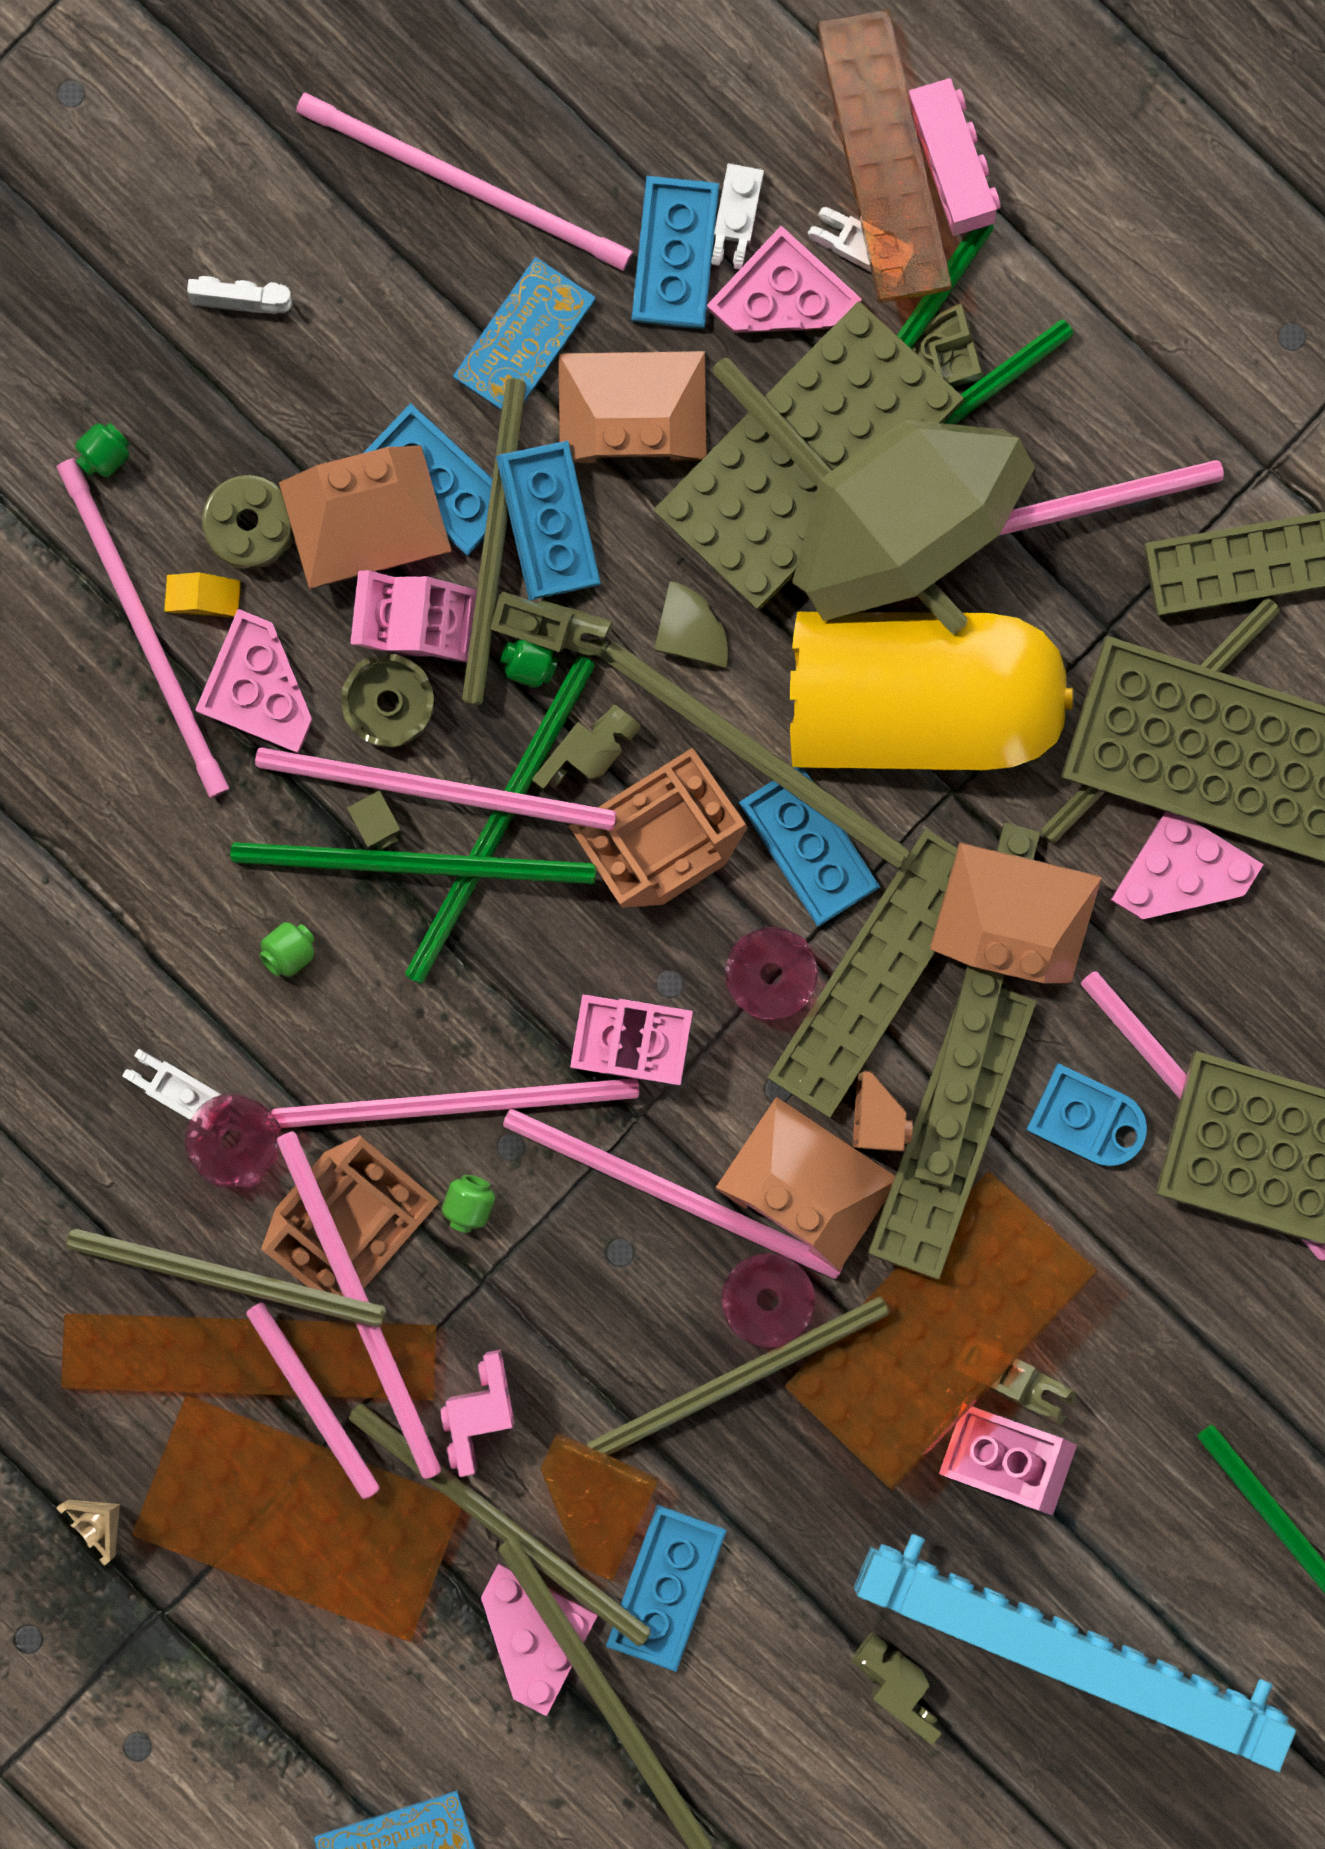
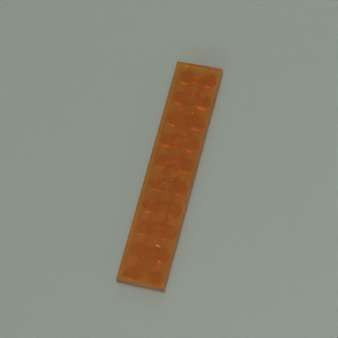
M64 1313L61 1388L297 1395L249 1318ZM274 1319L322 1396L388 1398L355 1322ZM383 1323L380 1329L410 1398L434 1400L437 1324Z

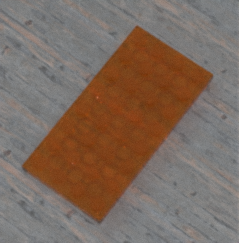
M988 1171L969 1192L939 1280L898 1266L863 1303L865 1304L877 1297H882L889 1309L888 1316L818 1350L784 1387L893 1491L1091 1281L1098 1271Z
M187 1394L132 1536L411 1642L462 1508L439 1490L366 1462L364 1463L375 1478L380 1489L368 1499H363L331 1449Z

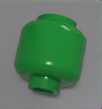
M96 423L75 443V449L80 455L75 461L90 477L97 472L101 477L106 478L111 476L129 458V451L126 447L130 443L111 423L106 426Z
M517 639L515 643L508 642L501 657V663L506 664L505 674L507 678L533 689L538 688L542 683L548 684L558 662V657L554 656V650L521 639Z

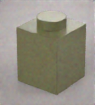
M380 790L347 807L370 850L377 847L378 851H383L398 842L396 836L403 832Z

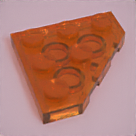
M556 1433L541 1466L542 1475L578 1566L613 1581L659 1478L560 1433Z

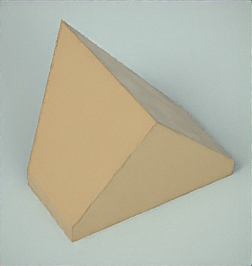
M66 1500L57 1507L60 1513L66 1511L74 1520L71 1526L83 1536L88 1547L91 1548L94 1545L103 1555L100 1559L103 1565H106L115 1557L120 1504Z

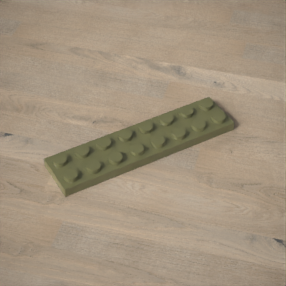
M1325 512L1153 541L1143 545L1156 617L1325 588Z
M924 829L906 861L898 870L767 1079L827 1117H831L935 952L930 949V944L958 848L928 829Z
M1003 988L1000 989L951 1187L946 1188L913 1179L957 1006L956 1002L912 1126L911 1144H906L867 1255L939 1280L1037 1002L1036 1000Z

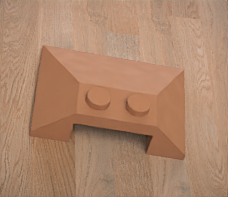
M705 351L560 353V442L569 441L573 463H597V458L670 457V462L702 461L706 456Z
M421 446L386 447L316 465L279 482L309 589L358 577V571L369 570L378 572L451 552Z
M693 747L598 807L616 812L617 819L614 830L608 831L574 824L569 825L570 830L591 862L595 864L597 871L622 908L663 905L726 865L748 828Z
M959 842L930 949L970 966L1040 983H1071L1102 877Z
M776 1097L715 1189L745 1209L748 1206L752 1207L809 1245L808 1251L839 1272L886 1201L895 1175Z
M357 1136L324 1152L311 1167L364 1289L436 1207L439 1201L361 1136ZM295 1185L275 1208L261 1249L307 1287L343 1296Z

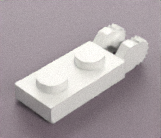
M728 163L714 232L716 240L711 264L720 265L724 254V240L738 242L737 251H735L733 259L734 268L741 269L743 267L746 246L750 244L764 170Z
M823 207L818 217L826 224L842 231L839 237L822 228L812 226L808 232V236L812 241L819 243L825 248L832 249V252L897 285L913 256L914 250L852 216L848 218L833 209Z
M201 276L198 280L189 279L187 293L192 305L256 313H280V315L281 313L289 312L291 306H293L289 287L287 288L286 285L282 284L278 285V283L270 282L262 288L257 287L253 282L243 280L236 281L235 284L220 283L219 279L210 276Z
M138 1049L134 1056L141 1063L147 1066L150 1065L158 1070L152 1082H149L136 1071L126 1069L123 1077L146 1090L145 1093L211 1131L229 1098L168 1062H161Z

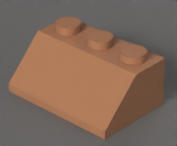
M863 1071L858 1073L852 1147L904 1151V1144H911L912 1121H906L904 1109L871 1072Z

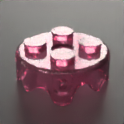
M765 927L744 935L732 948L726 962V986L731 998L747 1014L766 1020L783 1019L798 1012L811 999L817 985L818 967L809 944L800 935L779 927ZM768 963L778 965L782 971L781 980L773 985L766 984L760 976L762 967Z
M238 1093L222 1094L209 1099L193 1113L185 1133V1150L193 1168L210 1183L218 1187L241 1186L251 1188L261 1182L263 1174L278 1159L277 1138L281 1128L272 1113L257 1100ZM229 1130H237L240 1135L237 1145L232 1148H224L222 1146L223 1135Z
M761 1253L744 1259L729 1273L721 1294L722 1310L730 1328L744 1341L763 1347H778L790 1342L806 1329L814 1309L815 1292L808 1275L796 1262L783 1255ZM772 1289L777 1293L779 1300L774 1309L763 1310L758 1306L757 1296L760 1291Z

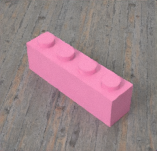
M949 78L909 90L908 107L952 235L956 236L994 224L996 210L1000 209V201L995 187L989 189L985 178L989 176L987 162L983 154L977 155L974 146L978 142L973 123H966L962 111L966 110V104L961 89L955 90L952 80Z

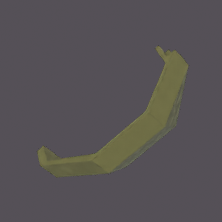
M912 420L900 421L820 479L792 583L807 593L823 621L917 596L1000 535L1035 468L1022 442L1017 436L1003 429Z

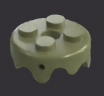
M242 475L228 479L216 487L204 505L202 529L205 539L213 552L221 560L236 569L269 566L290 548L294 542V535L281 490L275 483L263 477ZM247 511L254 512L258 516L257 526L250 531L242 530L238 526L239 516Z
M396 654L367 657L359 661L348 676L341 691L342 709L347 724L359 738L377 747L394 748L414 741L424 732L434 712V694L427 675L418 665ZM393 692L398 696L399 704L394 711L384 712L378 707V699L383 693Z

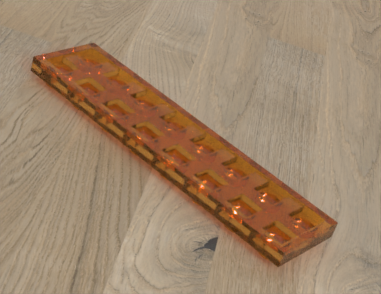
M889 10L820 21L816 27L878 303L950 291L952 286L890 12Z

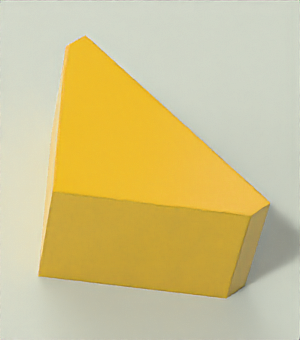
M201 572L167 575L164 612L234 618L239 609L241 581Z

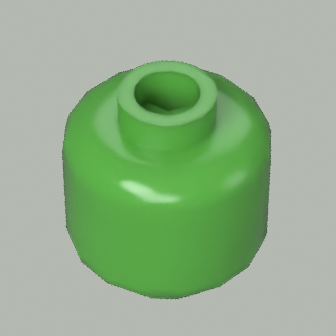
M284 922L261 940L260 947L262 952L259 954V957L273 975L278 977L282 974L286 977H291L313 960L314 949L312 943L315 939L304 925L300 924L296 927L289 922Z
M463 1175L461 1179H456L449 1184L442 1205V1213L451 1221L450 1226L453 1229L470 1233L471 1229L482 1228L488 1223L495 1202V1194L490 1189V1183L477 1176Z

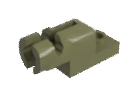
M502 592L499 595L490 629L557 652L567 648L585 655L602 657L609 642L595 637L584 640L581 638V634L589 633L605 638L607 633L612 631L613 621L595 615H588L586 612L563 607L544 600L536 603Z
M614 704L602 717L591 725L594 728L591 732L577 722L532 778L533 784L544 792L549 786L555 789L568 773L564 769L566 764L570 765L589 781L601 777L622 752L620 744L615 742L614 737H622L630 741L641 728V725Z
M971 1336L953 1369L956 1373L989 1388L993 1393L1059 1426L1064 1423L1067 1416L1062 1414L1060 1408L1043 1400L1041 1395H1046L1047 1391L1051 1392L1057 1399L1072 1406L1076 1399V1392L1040 1373L1034 1366Z
M871 1632L861 1643L851 1661L866 1675L872 1684L875 1681L878 1683L870 1694L872 1700L933 1745L942 1734L939 1727L935 1725L939 1719L922 1706L917 1711L914 1709V1706L929 1687L923 1670L897 1650L892 1651L890 1656L883 1659L887 1644Z

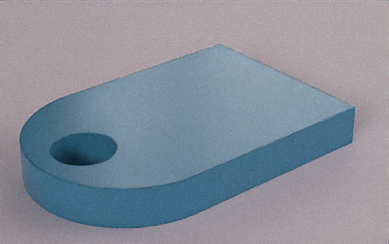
M1057 1063L1026 1131L1093 1163L1114 1166L1129 1161L1140 1151L1146 1138L1147 1125L1141 1108L1130 1097ZM1122 1126L1131 1127L1136 1135L1135 1142L1127 1148L1120 1146L1115 1138L1117 1130Z

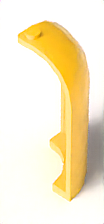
M797 612L792 646L793 652H795L796 671H791L790 700H795L793 722L790 723L792 767L991 770L1015 767L1040 757L1057 743L1065 725L1066 710H1073L1074 691L1073 688H1067L1066 671L1059 649L1043 631L1019 618L991 613H963L968 620L966 626L960 632L952 634L933 613L856 612L823 621L818 612Z

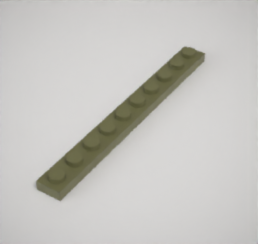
M1004 823L996 851L1033 860L1040 832ZM967 964L913 1179L946 1188L951 1187L1004 977L1002 973Z

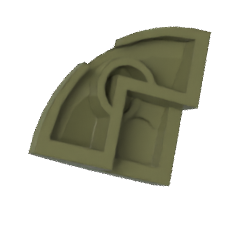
M962 303L950 307L931 320L924 330L926 337L922 340L918 350L912 347V350L952 387L978 381L984 377Z
M670 581L654 651L688 658L693 662L726 668L728 647L722 623L717 621L709 608V603L702 596L684 585Z

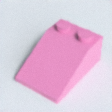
M963 1403L939 1474L1053 1515L1077 1444Z

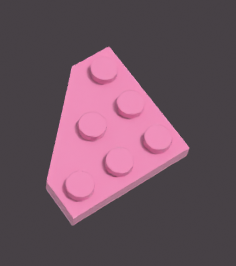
M780 226L708 303L706 309L733 333L831 329L862 299L787 230Z
M238 609L195 711L299 754L313 719L272 622Z
M1165 811L1110 901L1143 920L1245 896L1264 864L1193 820Z
M498 1563L481 1599L514 1700L547 1716L572 1665L510 1568ZM549 1589L584 1643L598 1615L592 1610Z

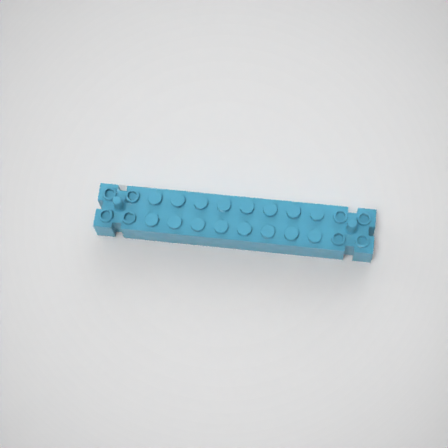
M915 1534L910 1536L903 1555H901L902 1552L884 1544H881L879 1549L870 1546L853 1587L858 1597L892 1609L901 1615L1236 1755L1239 1754L1272 1770L1280 1771L1296 1729L1288 1724L1289 1717L1282 1714L1283 1711L1266 1704L1273 1686L1271 1683L1259 1679L1251 1700L1247 1696L1229 1688L1226 1689L1224 1694L1218 1691L1219 1687L1213 1685V1682L1196 1674H1192L1190 1679L1183 1677L1184 1673L1170 1663L1160 1659L1157 1660L1156 1665L1149 1663V1658L1143 1656L1144 1653L1126 1645H1123L1121 1650L1113 1648L1114 1644L1107 1637L1088 1630L1085 1636L1078 1633L1079 1629L1074 1627L1075 1624L1057 1616L1053 1617L1052 1622L1043 1618L1044 1614L1040 1613L1039 1609L1019 1601L1017 1607L1008 1604L1009 1600L1005 1598L1004 1594L985 1587L983 1593L973 1589L974 1585L971 1584L970 1580L957 1574L950 1573L948 1578L938 1574L939 1570L936 1569V1566L918 1559L925 1539Z

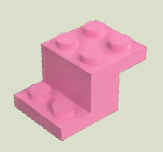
M369 570L358 571L350 644L400 656H434L455 662H467L477 590L427 576L392 577Z
M583 994L570 1068L680 1085L693 1011Z
M501 1349L486 1352L483 1356L484 1361L478 1364L482 1386L489 1385V1390L449 1397L446 1401V1406L441 1409L444 1432L451 1431L453 1443L447 1447L451 1469L458 1468L459 1477L475 1474L478 1468L472 1435L509 1429L515 1423Z

